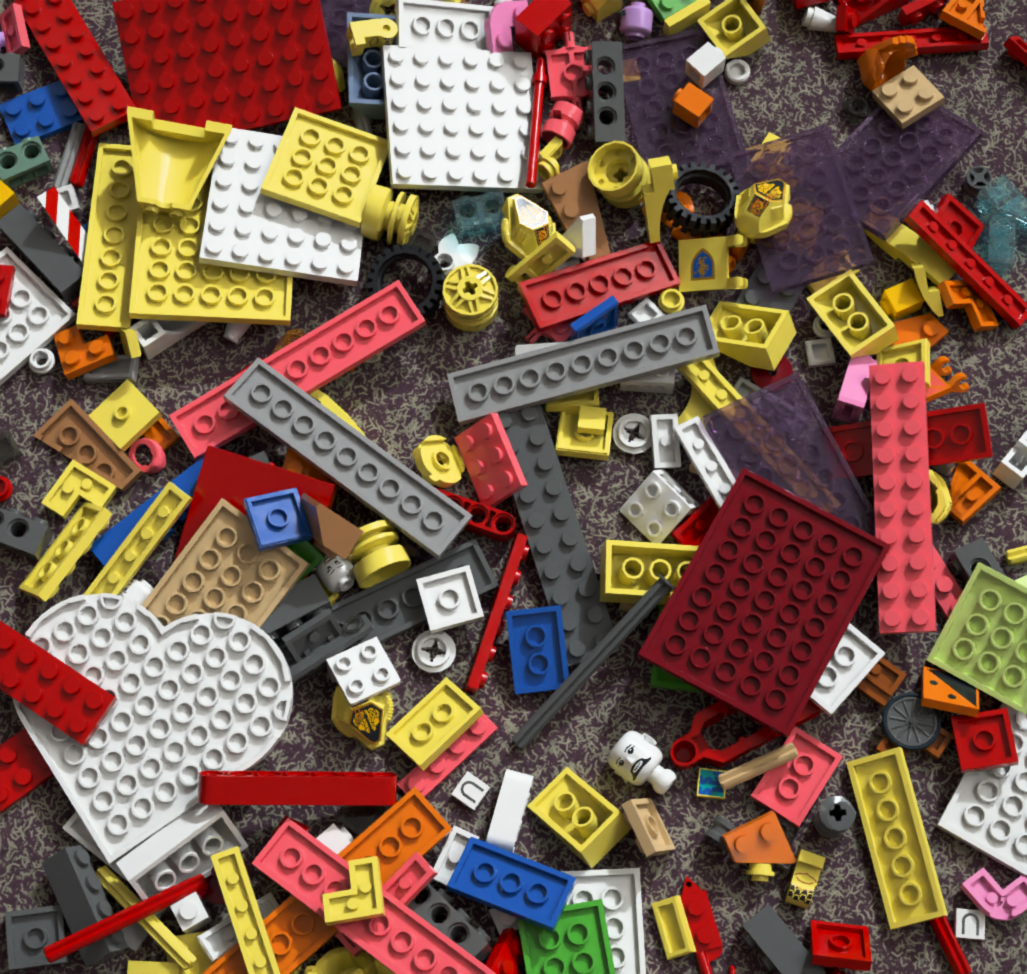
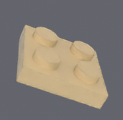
M914 65L872 91V98L902 129L945 103V97Z
M651 798L630 799L621 804L625 811L623 812L624 819L628 826L633 828L637 836L636 844L639 850L645 853L646 857L667 854L676 849Z

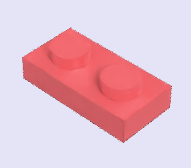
M12 3L0 14V23L5 37L6 51L22 56L30 49V41L22 7L20 4Z

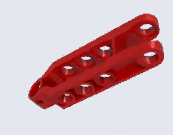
M809 700L795 726L797 727L824 711ZM718 701L695 713L690 733L673 743L669 752V758L673 766L679 770L690 769L701 762L723 767L781 735L763 725L759 731L746 738L744 736L738 738L735 744L722 751L710 749L701 731L737 712Z

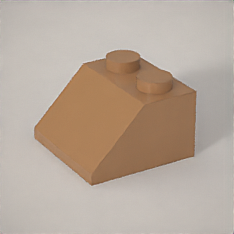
M303 493L301 502L313 534L312 538L315 539L313 545L333 559L339 555L346 560L364 531Z

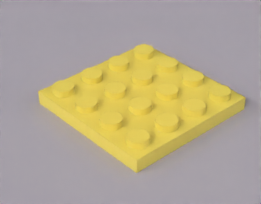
M295 107L263 181L260 194L360 228L368 196L372 187L377 184L388 157L387 139Z

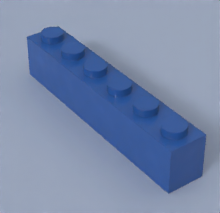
M204 456L171 481L191 498L194 494ZM164 487L93 542L90 551L103 567H105ZM190 504L161 541L171 537L174 533L173 529L180 523L185 524Z

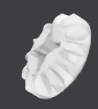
M637 413L622 416L613 428L615 445L623 453H631L633 456L638 453H645L651 447L650 420L644 415ZM640 426L638 435L641 438H634L633 441L629 442L630 434L627 431L633 432Z
M430 630L425 631L413 643V660L419 669L429 674L441 673L443 670L451 667L456 657L455 643L443 631L432 634ZM435 641H437L438 651L443 654L436 655L433 662H431L430 653L425 650L432 649Z

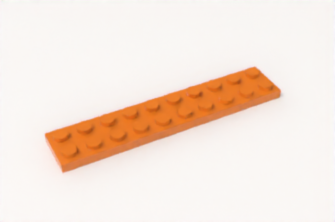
M414 787L337 855L347 862L377 856L383 886L415 852L420 853L424 857L450 834L453 829L419 790ZM292 895L263 920L281 974H292L339 932L332 925L327 926L324 919ZM237 942L202 974H249L239 943Z

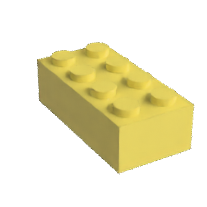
M606 540L601 548L600 602L636 604L660 578L659 574L676 588L699 546ZM671 589L657 606L666 605L674 590Z

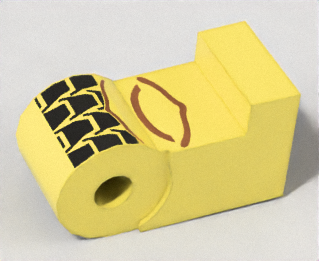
M388 18L350 22L346 37L352 57L362 55L364 48L376 46L382 48L383 45H392L398 31L396 23Z
M803 849L798 852L797 862H795L785 902L808 909L826 859L825 857Z

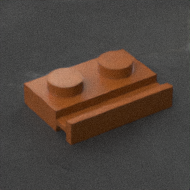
M882 657L855 689L883 708L907 674Z

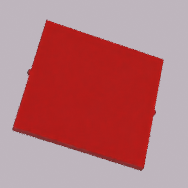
M208 445L174 561L221 498L246 515L243 506L244 498L297 488L300 499L302 494L305 493L329 509L336 485L277 467L273 462L268 464Z

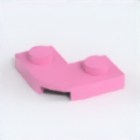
M527 0L504 1L494 5L489 18L484 21L487 50H490L491 53L514 52L511 28H515V18L528 6Z
M982 868L960 886L976 907L991 919L1009 921L1027 911V876L1024 874L1002 889L990 874Z

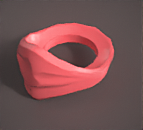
M141 438L136 440L130 447L129 458L144 474H155L166 467V455L156 441ZM142 444L147 445L153 455L149 465H141L136 461L135 452Z

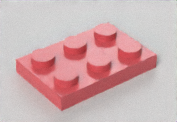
M498 413L488 414L454 438L482 504L495 507L528 485Z
M795 726L783 746L793 743L798 752V757L765 772L750 798L770 811H774L776 815L796 828H799L843 756Z

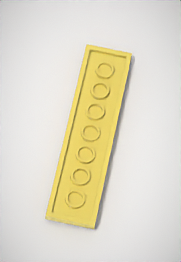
M99 143L76 321L77 329L120 332V329L130 328L132 324V319L129 317L139 203L137 202L131 145Z

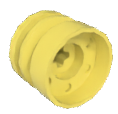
M624 141L605 143L594 152L589 160L587 168L588 177L608 203L617 208L627 209L637 206L643 201L641 185L651 184L649 166L632 145Z
M375 184L370 191L364 208L361 235L364 238L380 241L385 231H387V244L393 245L396 239L397 244L400 246L408 244L418 222L419 196L411 194L407 200V193L400 192L396 201H393L394 192L392 188Z
M472 264L459 266L448 274L443 283L442 292L447 319L454 327L463 331L475 332L485 329L494 321L498 314V285L495 277L488 269Z
M379 520L359 528L364 532L346 559L355 564L352 571L360 588L367 589L408 570L411 566V560L404 546L396 545L399 541V535L394 532L395 527L388 520Z

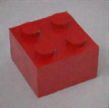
M533 0L515 18V43L524 51L531 53L535 60L543 55L546 57V51L553 50L555 44L560 39L564 40V33L568 32L569 36V31L572 30V3L569 0Z

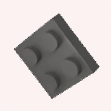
M759 262L748 280V287L742 290L735 303L788 310L791 313L802 295L805 285Z
M60 905L5 912L9 971L69 963L68 955L49 963L43 953V949L46 946L67 937L66 919Z

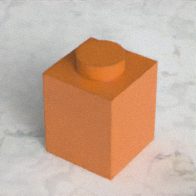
M689 82L684 89L679 88L672 98L674 102L672 113L698 129L711 113L714 98Z

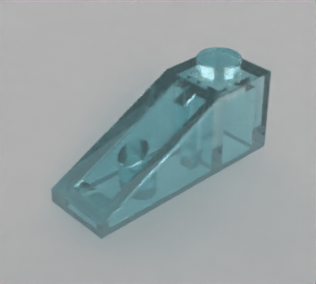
M1002 174L980 190L975 200L977 208L983 215H988L993 221L1027 235V199Z

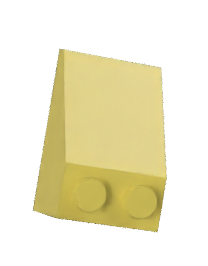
M719 301L710 316L719 352L754 368L775 371L797 333L788 310Z
M568 767L527 806L591 869L632 829L626 823L620 810Z

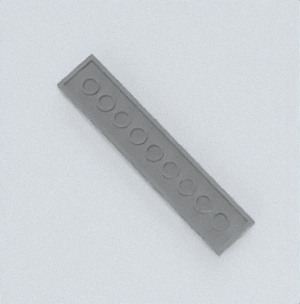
M705 304L447 374L458 423L462 426L480 421L490 413H510L522 410L525 407L537 406L720 357V352Z
M257 358L223 396L224 401L380 517L388 520L391 525L438 560L472 519L473 515L260 358Z

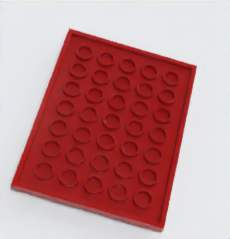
M120 0L112 2L132 101L136 108L154 111L155 119L205 128L206 120L230 124L232 128L250 131L289 122L295 107L316 115L343 110L320 0Z

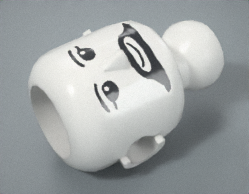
M628 731L615 744L607 758L609 765L615 770L614 773L620 775L625 783L629 781L631 784L639 786L648 781L652 784L654 791L659 794H665L677 778L672 770L664 769L660 766L663 754L655 746L657 742L646 733L641 735L636 731Z

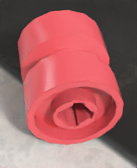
M567 101L555 102L550 111L549 119L546 120L540 132L541 138L548 144L557 136L563 141V150L570 148L576 136L575 131L579 130L584 120L583 111Z

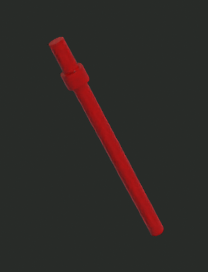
M543 57L536 59V69L532 75L534 92L525 184L528 188L536 186L544 88L547 86V75L545 74L546 59Z

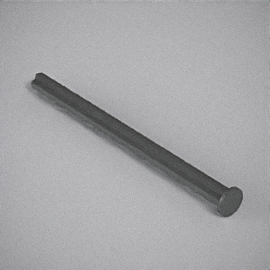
M661 574L658 575L660 578L513 736L512 740L519 748L524 749L666 594L671 589H675Z

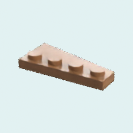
M587 160L541 183V187L565 232L580 216L593 213L596 217V254L580 258L582 263L611 254L594 185L588 177Z
M72 398L33 435L124 492L143 474L141 469Z

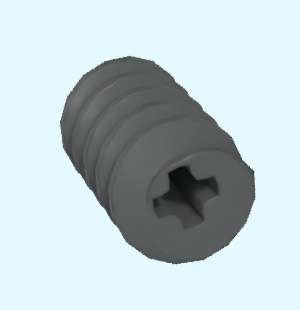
M836 795L828 797L821 803L814 814L813 824L815 830L825 838L834 839L841 837L853 824L856 818V811L849 800Z

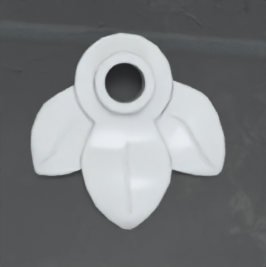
M450 234L439 242L438 254L434 257L439 264L442 262L450 264L449 267L442 268L445 277H447L451 271L459 266L466 264L474 265L473 263L478 256L479 246L470 243L458 244L456 236Z

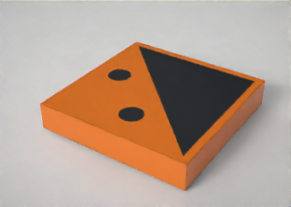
M923 666L921 673V706L972 717L978 716V688L947 671Z

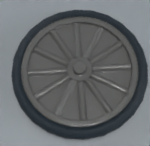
M904 693L892 698L885 706L882 713V728L887 739L896 747H901L906 751H919L935 742L941 729V719L937 709L921 706V695Z

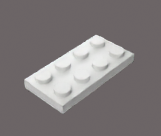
M395 0L396 25L398 29L396 45L403 48L434 47L487 50L484 21L489 18L493 6L434 0Z

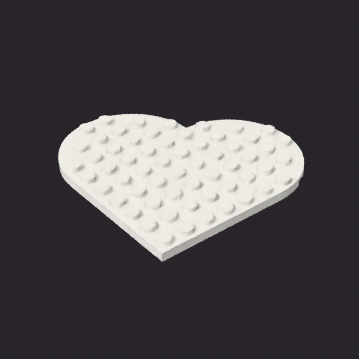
M109 593L82 594L66 599L48 609L25 633L27 635L26 638L118 698L86 746L80 744L13 698L15 709L22 724L106 860L111 865L133 851L170 822L199 804V772L249 771L271 753L288 725L293 705V683L287 661L277 644L262 629L235 615L219 612L200 615L192 614L173 621L164 627L150 611L123 596Z

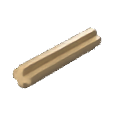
M788 743L720 774L718 781L723 790H727L796 759L798 752L793 743Z

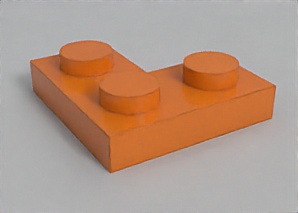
M965 280L943 281L937 285L946 309L964 308L974 332L992 331L999 326L991 306Z
M75 325L58 332L54 336L63 372L68 380L117 360L112 340L108 334L85 343L82 330L77 329Z

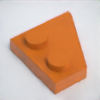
M950 0L939 19L947 22L948 25L956 27L981 41L987 31L983 26L985 20L984 0Z
M931 313L893 322L899 339L889 346L927 338L931 349L949 331Z
M971 461L958 463L948 490L952 500L949 515L963 526L1000 492L1001 486Z
M774 811L767 812L721 835L731 859L735 863L793 864L797 862Z

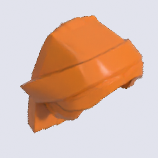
M899 35L866 49L865 53L857 60L862 83L869 90L873 91L903 72L906 66L905 60L918 56L915 39L912 36Z

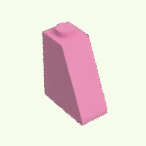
M870 355L850 358L831 418L849 424L858 423L870 390L869 365H877L878 360L872 359Z

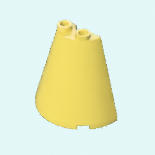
M128 106L127 117L137 202L143 206L142 211L145 213L157 215L158 212L168 213L170 217L175 219H184L185 214L190 212L231 133L232 125L206 120L205 128L158 120L155 119V114L152 110Z

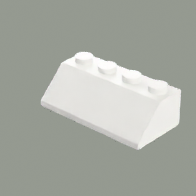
M199 803L116 862V864L141 899L145 900L198 874H202L206 879L211 875V869L214 867L211 855L236 846L242 852L248 847V844L220 805ZM161 910V911L155 913L154 915H155V916L158 915V914H159L160 912H162L163 910Z

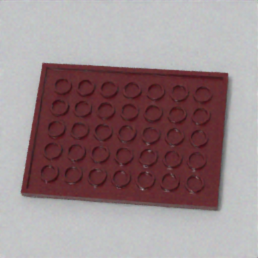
M743 467L639 651L638 657L788 739L891 545Z

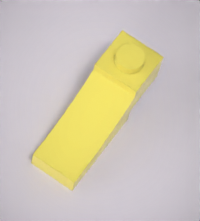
M669 156L648 159L651 184L641 185L646 231L650 243L661 242L660 220L663 205L669 191L675 189L674 180L678 179L677 165L671 163Z

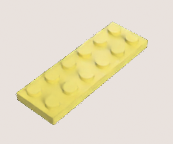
M897 747L846 762L890 930L948 916L903 749Z

